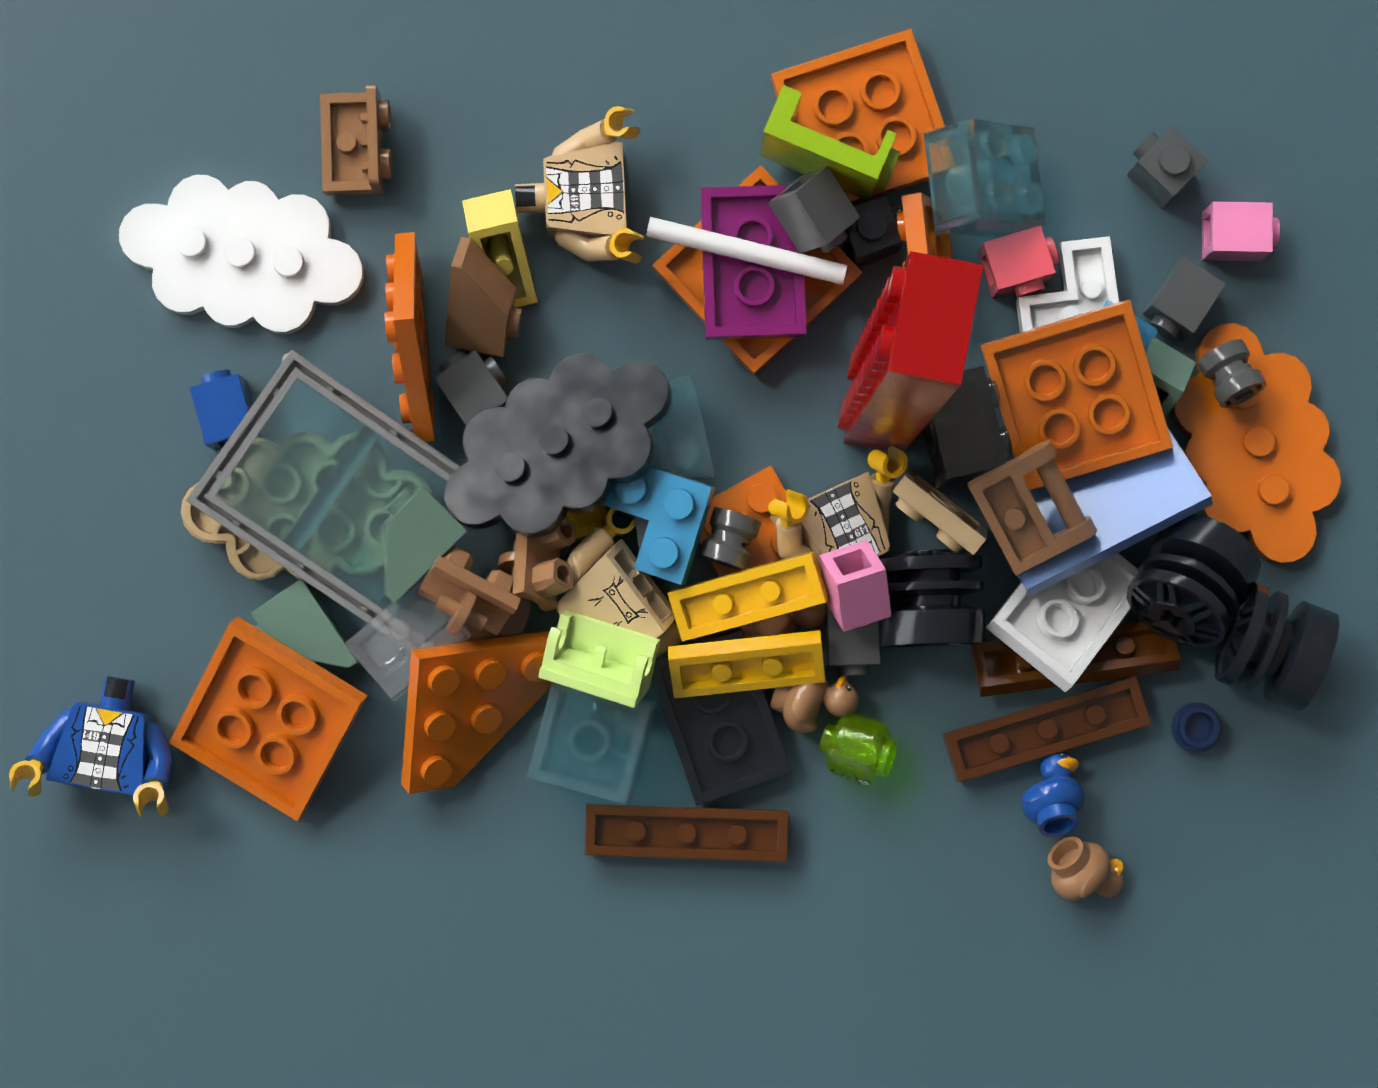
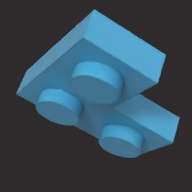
M652 466L639 479L629 483H612L609 495L602 505L649 520L634 566L635 570L680 585L686 584L716 487Z

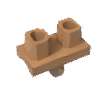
M565 517L562 524L555 531L541 538H527L516 533L513 551L501 554L498 557L497 565L498 570L513 577V595L534 601L539 605V609L543 611L557 608L558 594L573 588L574 572L568 562L560 559V548L570 546L575 542L576 525L573 521Z
M452 546L443 557L438 556L422 579L416 593L436 603L435 608L451 616L446 627L447 631L456 635L465 623L479 631L484 628L498 635L508 618L517 610L521 598L512 594L513 577L501 570H491L486 579L481 578L470 572L474 561L471 558V554L456 546Z

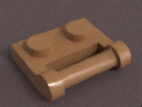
M1050 440L1029 448L1022 455L967 483L1016 576L1089 539L1097 532L1091 517L1083 515L1054 459L1058 454ZM1035 469L1066 525L1063 530L1052 534L1022 477Z

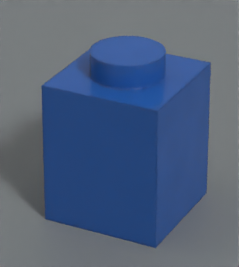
M219 370L203 375L201 377L202 384L189 387L204 443L214 451L224 447L253 405L247 380L238 373L231 375L230 370ZM261 430L256 437H262Z

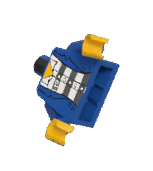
M105 676L100 705L75 702L72 708L63 710L39 735L25 757V761H20L12 766L9 772L10 788L14 790L16 784L21 779H32L28 787L29 797H36L41 793L42 789L41 774L47 772L46 780L133 795V801L139 816H143L144 806L148 802L157 801L159 816H164L169 811L165 792L169 787L174 756L163 728L155 723L154 714L130 710L135 681Z

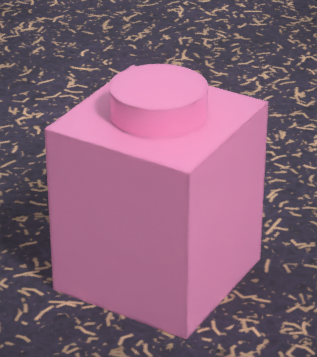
M1212 202L1202 211V260L1262 261L1273 252V247L1278 246L1280 221L1278 218L1273 217V203Z
M867 540L819 555L821 572L829 596V600L826 603L843 632L891 617L886 569Z

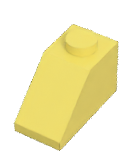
M511 189L462 200L469 238L477 244L516 287L514 308L538 303Z

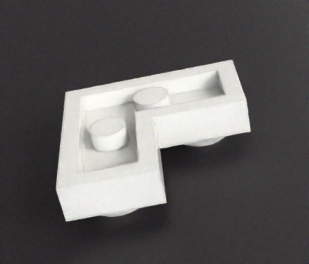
M1110 236L1066 241L1058 245L1064 291L1018 297L1016 299L1020 333L1102 308L1107 299L1113 303L1119 302Z

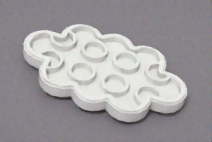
M193 175L183 179L173 189L168 205L143 204L135 207L124 217L119 228V242L123 252L136 265L153 270L152 288L156 298L168 310L180 315H193L205 310L216 323L227 328H240L256 319L264 329L275 334H292L301 330L310 322L316 304L339 306L349 302L359 293L364 282V267L359 255L348 244L331 239V221L325 208L316 199L306 195L291 194L278 200L276 195L266 185L257 181H245L228 190L216 178L208 175Z

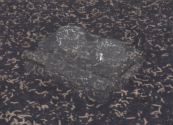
M423 578L417 581L395 604H390L344 643L394 702L408 691L411 650L464 643L472 636L464 625L456 635L446 630L451 616L435 608L436 603L416 593Z

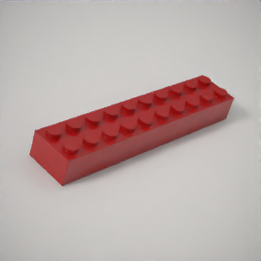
M910 251L902 268L893 266L891 277H888L886 286L882 289L880 299H877L876 307L872 309L871 317H868L862 335L859 336L858 343L855 344L854 351L851 353L846 380L853 381V384L850 385L849 392H846L845 399L842 400L837 429L846 430L844 443L888 451L890 446H894L904 452L961 386L983 265Z

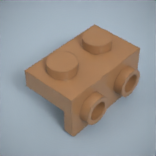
M366 85V92L320 94L322 192L325 196L384 194V179H392L393 173L391 149H383V130L391 129L389 99L382 100L377 85Z

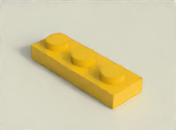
M815 550L677 588L667 593L682 642L816 606L829 600Z
M820 630L668 647V661L674 699L825 682Z

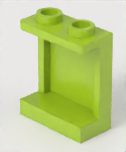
M783 85L763 131L759 156L804 175L829 166L845 192L866 201H870L875 188L885 191L901 152L892 148L897 133L887 130L876 155L868 154L795 123L802 92Z

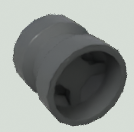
M1242 339L1226 342L1206 353L1198 361L1204 377L1215 380L1214 385L1216 388L1214 395L1221 408H1229L1245 402L1266 387V381L1260 370L1252 368L1251 364L1247 363L1250 352Z
M714 507L709 522L712 527L711 534L713 536L703 540L698 556L740 571L746 570L750 554L745 547L746 545L749 546L751 540L757 538L761 522L731 510Z

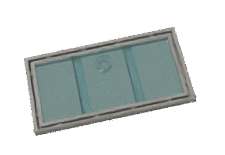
M291 350L289 353L284 354L282 364L186 501L410 652L414 649L434 647V637L451 633L446 630L451 616L435 608L436 603L416 593L427 572L395 604L384 594V521L391 515L385 509L386 506L406 487L412 492L419 486L424 487L448 511L444 500L445 486L450 476L460 466L295 351ZM504 520L486 529H471L462 525L467 532L453 545L471 554V558L474 561L470 572L483 579H486L491 570H498V557L501 554L513 551L516 532Z

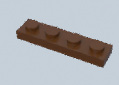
M1142 621L1118 624L1075 684L1179 670L1181 658L1177 643L1162 637L1147 627ZM1001 640L971 645V658L980 697L1058 687Z
M1133 676L949 731L942 735L956 781L962 782L1151 725L1137 676Z
M586 804L584 855L787 862L788 810Z

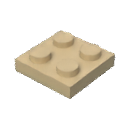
M911 468L906 471L892 491L899 497L895 504L900 510L918 523L923 517L938 527L936 537L954 552L959 554L965 548L974 555L987 539V527Z

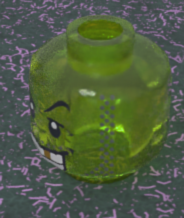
M852 713L841 717L836 725L827 724L822 734L819 751L826 754V766L831 774L863 785H870L879 777L886 778L895 760L898 741L892 738L890 727L885 722Z

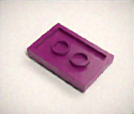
M789 185L701 188V224L703 230L799 253L767 204ZM702 250L705 340L806 337L804 275Z

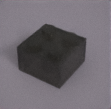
M984 366L964 370L961 386L922 430L937 489L972 481L1006 463V457L1012 456V445L1008 430L1005 426L998 427L994 408L1000 405L996 381H991V378L986 377Z

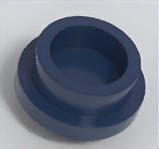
M1199 702L1188 703L1180 707L1173 715L1171 721L1172 737L1178 746L1186 751L1194 753L1208 751L1217 744L1221 737V719L1218 713L1207 704Z

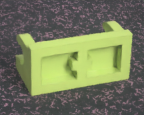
M565 609L560 615L557 628L551 627L542 667L539 670L538 677L635 708L650 689L660 639Z

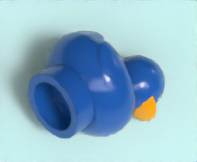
M1065 751L1042 757L1039 769L1045 780L1029 787L1021 797V807L1026 818L1037 824L1040 833L1047 837H1060L1076 830L1079 826L1077 814L1084 803V791L1080 783L1071 778L1073 772L1078 768L1079 762L1077 759L1071 758Z

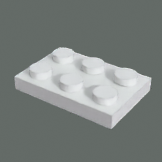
M1116 553L1032 597L1028 595L1021 582L986 628L1066 692L1075 684L1131 607L1126 599L1127 589L1132 579L1138 574V569L1120 554Z

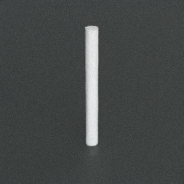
M650 217L646 237L843 285L847 269L845 264Z

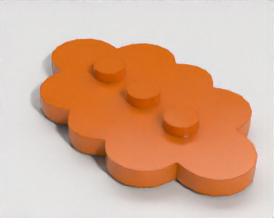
M1235 323L1221 324L1209 330L1199 341L1195 353L1196 367L1199 374L1189 379L1184 393L1171 409L1172 417L1177 427L1189 436L1184 445L1183 452L1212 496L1213 505L1201 510L1202 515L1225 523L1238 533L1247 531L1251 545L1264 560L1276 564L1291 563L1304 557L1313 547L1317 535L1313 512L1330 505L1338 495L1341 485L1338 466L1334 459L1323 451L1330 434L1329 422L1319 408L1308 402L1312 390L1311 376L1306 366L1295 356L1285 353L1264 355L1257 336L1247 327ZM1242 339L1250 352L1247 363L1251 364L1252 368L1260 370L1266 381V387L1245 402L1233 407L1221 408L1214 395L1216 388L1214 385L1215 380L1204 377L1198 361L1214 348L1232 340Z

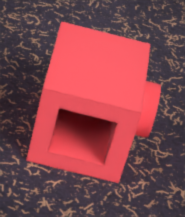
M1041 225L983 242L977 252L981 265H983V272L992 298L1015 292L1017 298L1040 293L1045 290L1044 283L1048 282L1056 273L1054 266L1059 265L1055 243L1051 237H1044Z

